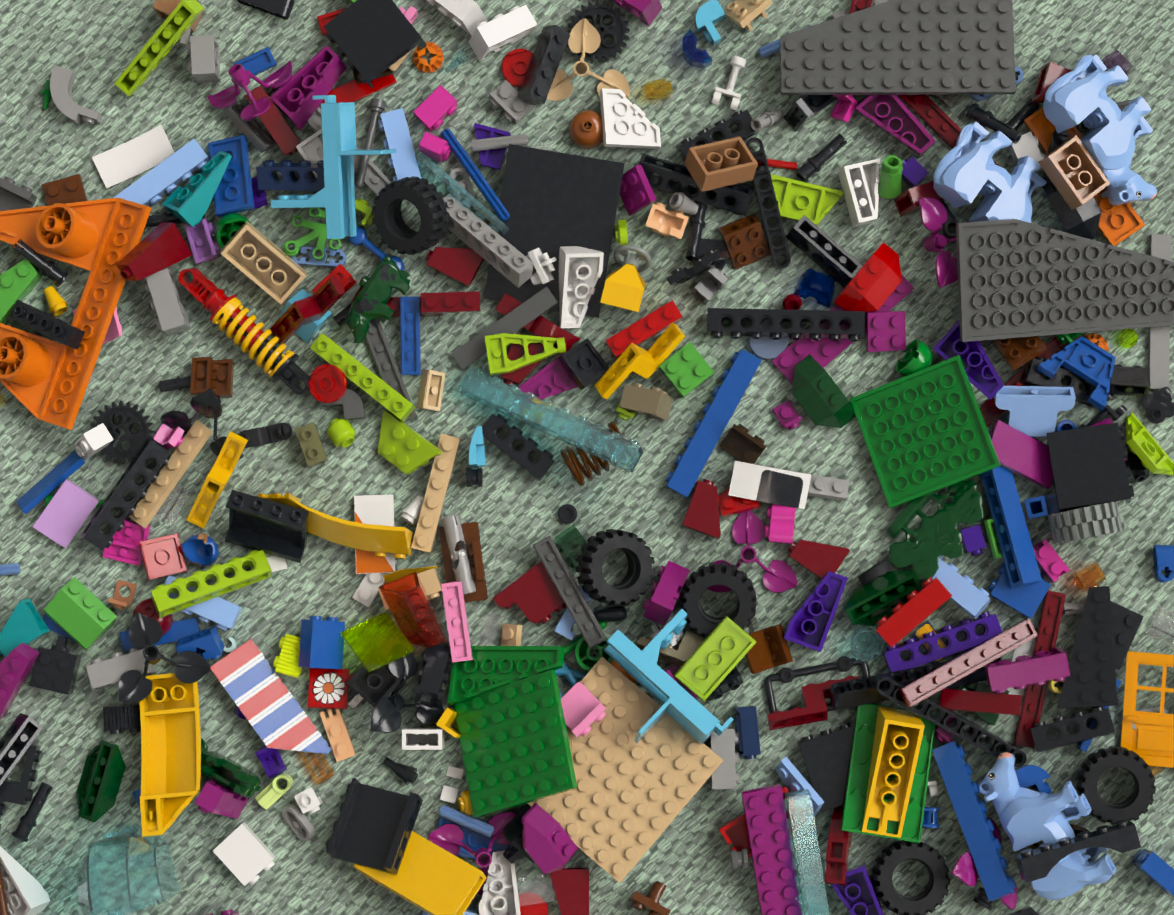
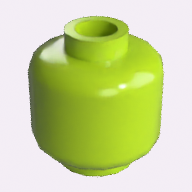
M336 418L329 423L327 435L335 446L345 448L355 441L356 431L348 420Z

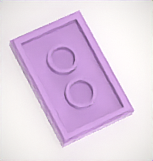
M66 478L32 527L66 549L99 503V499Z

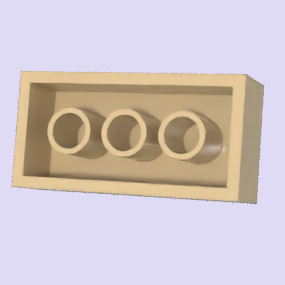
M248 221L241 226L221 249V255L279 304H282L307 276L306 270Z

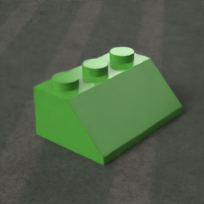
M75 577L60 589L43 610L86 651L114 625L117 616Z

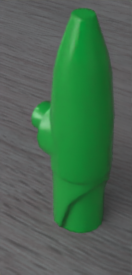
M46 80L45 89L40 91L43 94L44 110L49 106L51 99L50 80Z

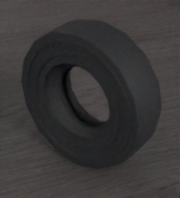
M886 559L860 574L858 579L862 585H865L891 570L892 565Z

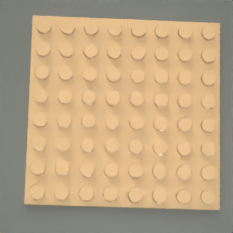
M601 657L582 679L581 683L607 708L604 712L606 716L599 723L595 721L590 726L592 730L585 737L582 735L577 737L566 725L578 788L529 802L528 804L531 807L534 803L538 804L559 822L577 847L621 883L724 760L704 743L701 745L667 713L636 743L634 739L637 732L661 706L606 659Z

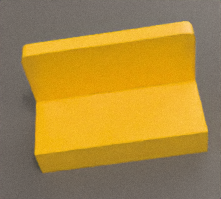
M446 708L436 725L455 738L460 739L461 734L451 727L458 713L453 709Z

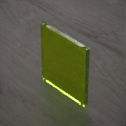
M386 612L341 632L343 639L368 672L414 651L413 646Z

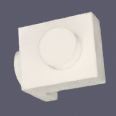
M312 787L295 795V799L303 814L306 812L312 814L320 810L319 805L323 804L320 796L317 797Z

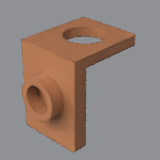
M118 580L113 598H108L107 602L113 603L112 607L122 610L125 607H131L137 584ZM122 586L130 588L131 592L128 597L120 595L119 590Z

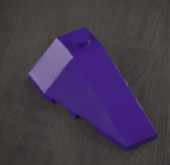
M959 320L933 347L936 353L944 360L959 355L970 383L990 400L1004 386L980 342L960 341Z
M829 571L791 618L784 639L821 652L848 578Z

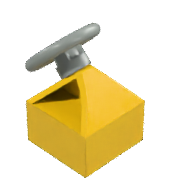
M622 245L613 254V258L620 268L608 275L600 303L639 312L646 286L639 272L648 269L652 260L649 253L643 248L635 245ZM628 250L638 252L640 255L629 253ZM619 254L625 257L624 261L619 258ZM646 260L644 265L639 266L640 261Z

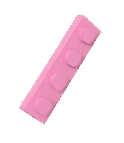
M462 581L442 583L452 662L472 660Z

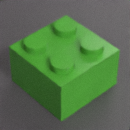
M691 342L659 366L660 371L682 398H685L714 374V371Z

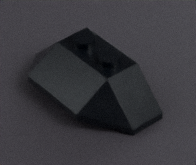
M1046 177L1043 178L1047 183L1042 187L1066 232L1091 240L1095 239L1102 214L1095 198L1092 197L1083 205L1071 210L1054 184L1050 183Z

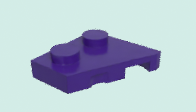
M474 123L477 140L511 136L510 132ZM507 148L479 151L481 166L500 171Z

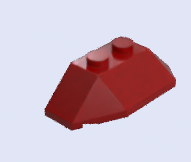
M883 242L834 303L844 311H865V313L878 311L902 282L899 254Z

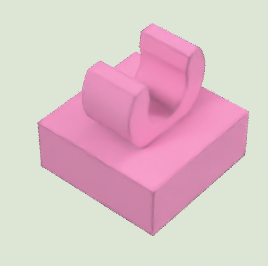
M399 6L400 11L412 24L418 16L417 9L410 6L408 11Z

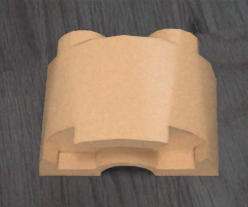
M656 202L653 204L645 227L652 228L651 231L667 237L670 235L676 237V239H682L689 217L685 216L683 212L667 210V206L662 203Z

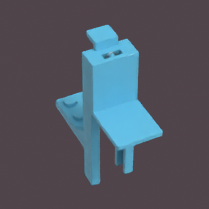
M336 95L312 96V100L325 99V103H321L325 187L316 194L279 195L278 199L271 200V208L326 207L327 239H343L345 236L354 237L357 236L353 155L396 153V149L357 150L355 102L336 103Z
M683 609L672 618L643 650H640L619 630L607 640L609 646L604 651L663 704L637 732L634 739L636 743L646 735L665 713L671 716L701 745L713 732L720 736L734 720L730 717L721 726L719 724L720 721L657 665L660 649L665 650L672 642L673 635L678 636L685 628L688 614Z

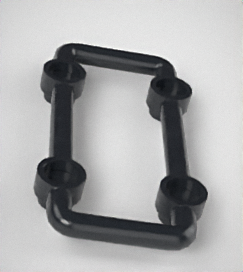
M842 656L836 662L795 670L784 667L779 673L768 675L764 680V687L770 714L777 711L772 682L781 680V682L789 683L795 677L836 669L846 672L856 665L861 666L863 677H869L870 671L867 661L862 657L850 659L847 656ZM831 703L826 704L828 711L838 710L833 708ZM791 706V707H789V709H787V711H789V710H791V709H793V708H796V706ZM857 706L846 709L854 711L857 709Z

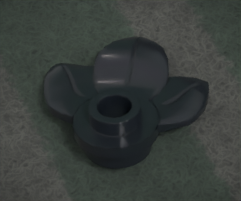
M1169 387L1161 388L1156 394L1149 390L1146 397H1141V404L1147 410L1146 417L1151 423L1158 424L1163 422L1165 418L1174 416V402H1171L1172 393ZM1155 410L1159 411L1160 413L1158 418L1154 417L1153 412Z

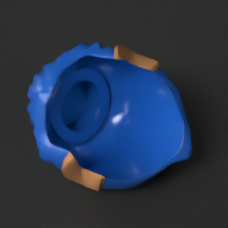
M207 534L192 535L181 544L184 555L192 564L207 566L211 565L218 558V546Z

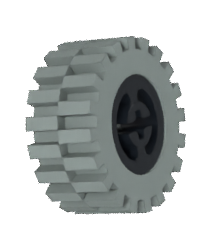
M1117 502L1048 515L1054 544L1123 531Z

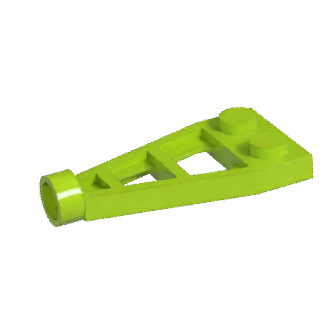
M508 333L485 336L490 376L510 373L552 355L566 353L564 337L551 338ZM542 343L544 351L540 354L530 355L528 344ZM554 343H557V349L554 348ZM507 345H522L525 351L523 357L514 361L509 360L506 350Z

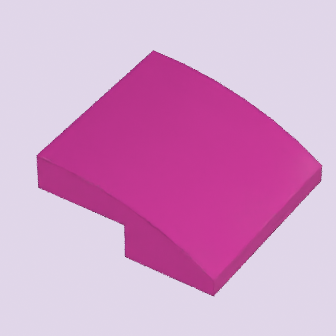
M125 519L123 528L120 532L116 531L112 537L114 539L109 548L104 549L102 557L141 566L143 559L139 542L148 540L151 525L144 528L135 521Z

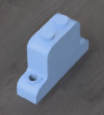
M1003 386L994 396V399L999 409L1007 410V425L1028 436L1041 438L1046 437L1047 433L1055 432L1058 412L1071 410L1075 405L1076 397L1073 387Z

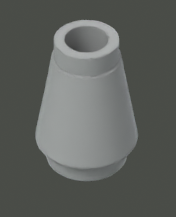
M675 192L670 197L669 205L673 210L691 215L697 213L698 205L684 193Z

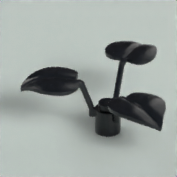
M212 388L192 397L190 404L197 412L192 418L188 419L187 414L181 411H169L161 416L160 420L163 424L171 429L180 427L184 430L183 434L188 433L192 427L191 423L200 414L206 418H214V441L210 443V449L215 455H219L227 437L223 436L219 439L217 437L218 417L222 415L220 398L216 396Z
M138 612L132 620L129 638L135 648H144L143 656L146 660L144 662V672L141 674L137 670H130L121 676L118 684L119 701L122 703H136L149 696L153 686L151 680L145 678L149 664H157L160 660H164L176 666L175 676L180 682L186 684L200 680L210 671V666L201 655L193 651L181 652L177 657L178 663L161 655L158 648L151 644H156L160 641L162 627L155 619Z
M393 645L387 659V667L394 677H403V679L391 693V697L383 699L376 704L371 717V731L385 733L397 731L402 723V716L398 710L411 707L418 708L415 716L419 722L424 725L435 726L444 713L440 701L437 708L417 703L404 704V699L397 695L406 682L407 676L412 677L416 674L417 662L414 655L408 649L400 645Z

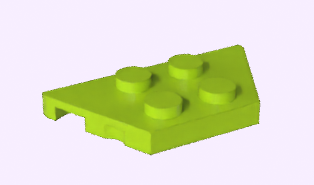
M771 174L781 218L799 221L805 215L815 225H818L844 193V191Z
M383 411L378 453L402 472L411 474L419 466L427 464L431 458L442 454L443 451L391 412Z
M1130 413L1126 417V439L1129 449L1134 454H1137L1141 459L1142 465L1149 469L1151 473L1174 476V462L1134 413Z

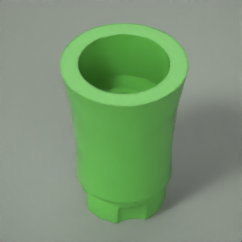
M888 155L881 165L878 194L883 198H896L902 192L903 161L896 155Z

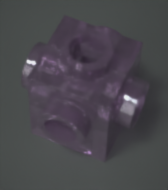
M1117 49L1102 60L1107 68L1105 71L1119 65L1128 76V71L1133 68L1132 64Z

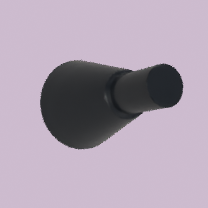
M388 757L385 758L383 764L392 769L406 785L413 784L418 777V773H416L417 768L396 763Z

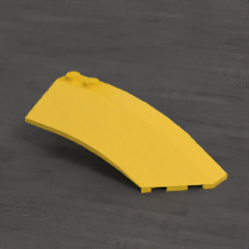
M278 493L269 495L258 494L257 496L309 511L307 532L332 543L375 553L374 556L386 557V554H394V558L406 559V556H411L413 532L405 527L371 525L343 520L301 504L300 499L290 493H285L284 496Z
M175 673L146 676L145 678L151 680L153 684L152 691L148 697L139 702L142 754L140 796L142 837L163 835L200 791L201 727L198 681L191 684L182 683L177 679Z

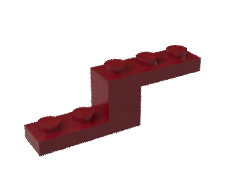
M336 276L330 277L313 296L294 302L270 328L274 337L277 336L279 338V345L286 343L302 325L321 319L341 298L345 291Z
M480 291L421 293L420 317L443 316V313L481 312ZM390 297L386 304L394 311L391 318L400 317V297Z
M848 676L840 680H827L824 683H810L802 686V699L805 708L796 707L789 711H775L767 714L769 731L828 720L825 699L830 698L831 685L858 679L860 676Z

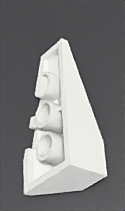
M579 246L560 247L558 267L559 319L561 328H580L588 308L587 304L591 295L594 294V287L603 271V252Z
M0 846V868L4 891L9 902L7 903L9 915L39 914L50 902L48 893L29 872Z
M505 850L493 852L492 862L488 869L486 884H484L482 899L479 903L480 915H521L515 862L511 864L503 856Z

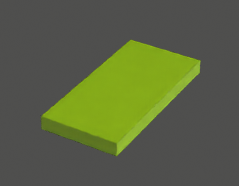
M725 616L674 676L705 701L755 645L756 640L728 616Z

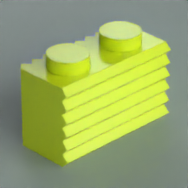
M286 634L285 637H281L279 643L281 652L279 656L276 655L273 667H276L275 672L300 678L302 667H298L300 637Z

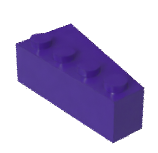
M865 863L847 869L846 886L830 884L851 915H885Z

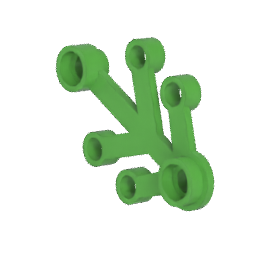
M310 207L309 216L314 219L318 217L326 219V211L320 210L319 207ZM316 209L318 214L313 215L311 211ZM300 215L294 216L292 218V225L295 228L302 227L313 231L296 241H287L284 244V253L289 257H295L299 253V248L318 238L317 246L313 250V258L317 261L324 258V246L327 238L326 223L321 224L304 220ZM296 219H300L302 222L301 224L297 225L294 223V221ZM340 239L330 240L329 247L331 250L337 251L340 249ZM336 241L339 245L337 247H333L331 245L332 242ZM294 245L295 249L289 250L288 246ZM320 251L322 256H315V252Z

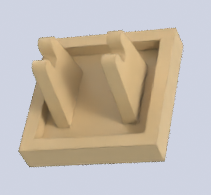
M735 0L730 2L723 11L727 19L742 28L745 27L752 31L753 28L750 22L758 15L766 19L768 16L765 9L772 2L771 0Z

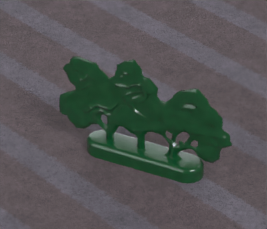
M973 479L947 487L948 492L943 495H937L938 491L912 500L887 530V534L892 538H897L903 531L906 534L905 540L889 546V562L898 569L913 565V571L916 573L918 580H927L929 577L933 578L939 569V556L944 555L953 559L964 555L963 547L960 545L962 533L957 530V525L959 523L972 524L984 518L982 495L976 491L977 484ZM946 498H952L954 499V502L951 504H945L941 500L943 499L945 501ZM930 500L937 502L938 506L937 512L933 516H927L921 511ZM940 504L944 506L943 510L940 509ZM917 515L922 518L918 530L907 527ZM910 536H912L915 539L914 542L910 541Z

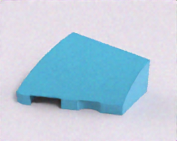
M482 426L476 427L471 439L469 449V466L471 468L486 467Z

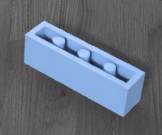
M403 108L381 113L382 120H378L381 132L385 131L386 138L383 139L385 149H396V153H391V157H388L390 168H394L396 173L393 176L394 182L412 176L421 179Z
M939 556V569L932 579L937 577L952 594V597L949 599L976 620L990 603V598L988 597L990 594L982 587L976 588L971 578L967 575L962 577L957 573L958 569L949 562L947 565L942 561L943 557Z
M168 575L164 585L171 584L177 578ZM190 586L187 588V590L190 592H194L197 590V588L194 586ZM171 593L168 597L171 599H175L179 595L176 593ZM216 597L181 611L189 615L194 612L199 615L198 619L207 623L212 620L217 623L216 627L227 631L228 628H234L243 607L221 597Z

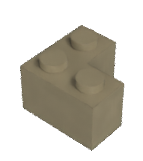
M634 382L632 385L625 384L620 408L644 414L650 418L668 421L673 398L668 396V392L653 386L650 389L643 388L644 385Z

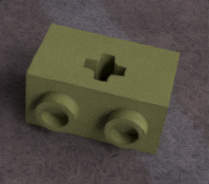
M314 422L295 429L307 465L310 468L329 461Z

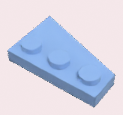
M785 757L779 762L775 770L796 801L795 804L799 806L807 818L806 822L808 824L815 818L824 801L790 760Z

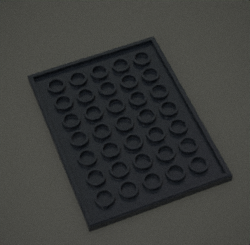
M509 144L500 201L508 211L510 218L502 222L497 216L495 232L524 256L528 255L527 252L540 248L542 254L547 252L550 259L556 257L557 261L552 263L555 270L551 272L554 280L545 284L534 285L530 278L518 288L489 264L484 299L501 301L504 294L507 293L524 303L547 286L558 301L549 310L559 311L560 247L579 246L604 253L603 271L601 277L596 282L594 294L590 297L585 316L599 318L600 301L605 285L625 163ZM533 265L532 274H534V273L537 272L536 269H535V267H534V265Z

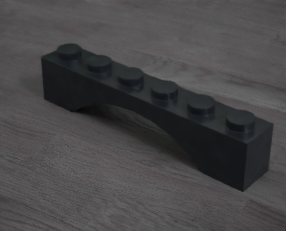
M1123 819L1116 821V825L1109 827L1108 825H1103L1090 833L1089 831L1080 832L1074 838H1061L1058 840V843H1045L1035 850H1022L1021 854L1015 856L1021 879L1028 883L1046 877L1061 859L1080 849L1104 847L1124 853L1140 848L1141 845L1134 823Z

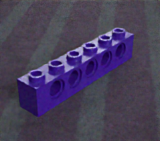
M990 612L980 614L977 620L972 621L971 618L960 621V626L953 628L951 624L942 627V632L937 634L934 631L923 634V639L916 640L914 637L905 640V645L898 647L895 644L892 648L890 646L885 647L886 651L882 652L888 671L894 672L914 668L980 645L1002 632L996 614L990 615ZM977 624H981L984 628L981 635H977L974 631ZM960 630L965 633V639L962 642L956 639V633ZM940 637H944L947 641L945 648H940L937 645V640ZM922 643L927 644L929 647V651L924 655L919 652V646ZM903 650H907L910 654L907 661H903L900 658V653Z

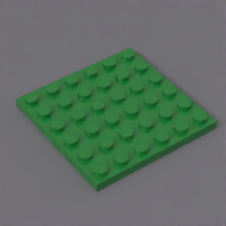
M959 355L850 398L889 508H894L1001 467Z
M549 670L509 683L483 695L454 704V710L458 713L456 721L458 733L461 734L460 744L473 817L479 818L578 788L555 670Z

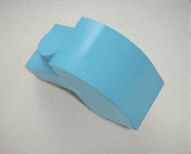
M710 0L703 4L697 11L695 19L696 32L699 33L705 30L703 35L708 43L711 42L713 46L721 41V37L713 24L723 20L725 17V13L718 0Z

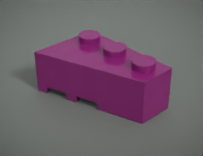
M668 561L666 567L661 566L657 575L660 577L658 583L654 582L650 590L653 595L651 599L647 597L643 609L646 611L643 617L665 626L690 572L689 569L671 561Z
M211 780L206 782L195 803L199 805L198 809L206 814L210 812L238 819L249 798L241 796L218 782Z

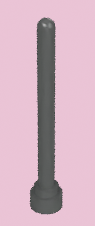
M371 99L369 108L372 115L363 150L372 149L379 115L385 110L386 102L381 99ZM362 155L355 183L358 189L363 187L370 155Z

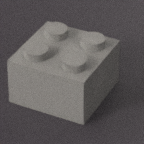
M190 36V42H187L188 54H191V61H188V70L192 74V78L194 77L197 83L221 82L219 43L215 36Z

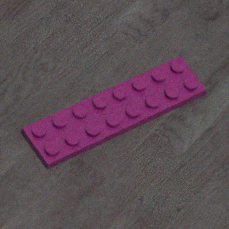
M902 275V282L879 310L874 312L890 311L912 292L914 287ZM836 305L830 311L844 310L841 309L838 305ZM826 322L820 324L822 330H828L831 327ZM842 323L839 327L841 330L846 331L850 328V325ZM801 337V340H795L772 360V363L793 386L794 366L810 354L824 368L853 342L846 338H840V341H830L829 338L812 341L809 338Z
M776 784L741 792L761 915H802L782 786Z

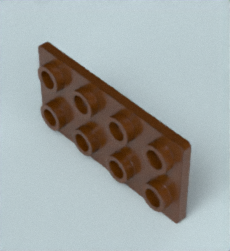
M478 522L461 524L476 588V592L465 594L464 600L465 603L487 600L488 594ZM442 526L439 527L446 583L456 582L452 566L453 562L450 557L444 527ZM456 544L455 551L461 550Z

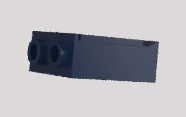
M756 706L734 707L737 712L735 714L736 732L739 735L738 750L741 751L739 755L743 756V759H756V755L761 754Z

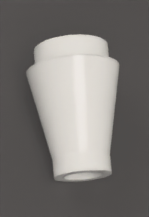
M417 495L402 511L401 518L410 525L418 523L424 498Z

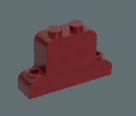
M542 561L493 597L497 605L506 608V610L517 604L530 622H541L542 625L552 618L550 614L555 610L559 613L567 607Z

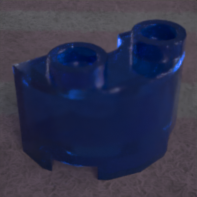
M690 29L682 40V56L690 66L707 68L712 65L713 60L705 49H697L698 39Z
M808 269L798 279L793 294L804 299L813 297L817 300L818 304L830 308L835 294V279L824 273Z

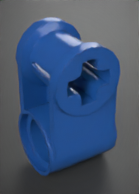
M1154 545L1155 578L1162 583L1171 581L1174 578V545ZM1164 569L1166 572H1169V575L1166 577L1161 574V571Z
M939 807L924 808L922 827L939 828V824H937Z

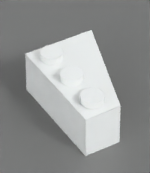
M426 0L431 6H437L444 16L451 18L457 26L461 27L471 37L479 23L488 21L479 5L473 0Z
M526 5L520 8L516 6L505 15L502 13L496 15L488 23L486 21L479 23L469 40V44L478 60L482 61L488 52L494 50L496 53L501 50V46L508 43L512 44L532 33L537 23Z

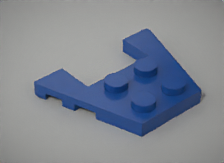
M1081 336L1064 347L1059 353L1052 355L1047 361L1040 363L1037 370L1052 379L1061 365L1096 386L1088 402L1103 411L1107 405L1106 400L1110 389L1109 384L1112 378L1115 356Z

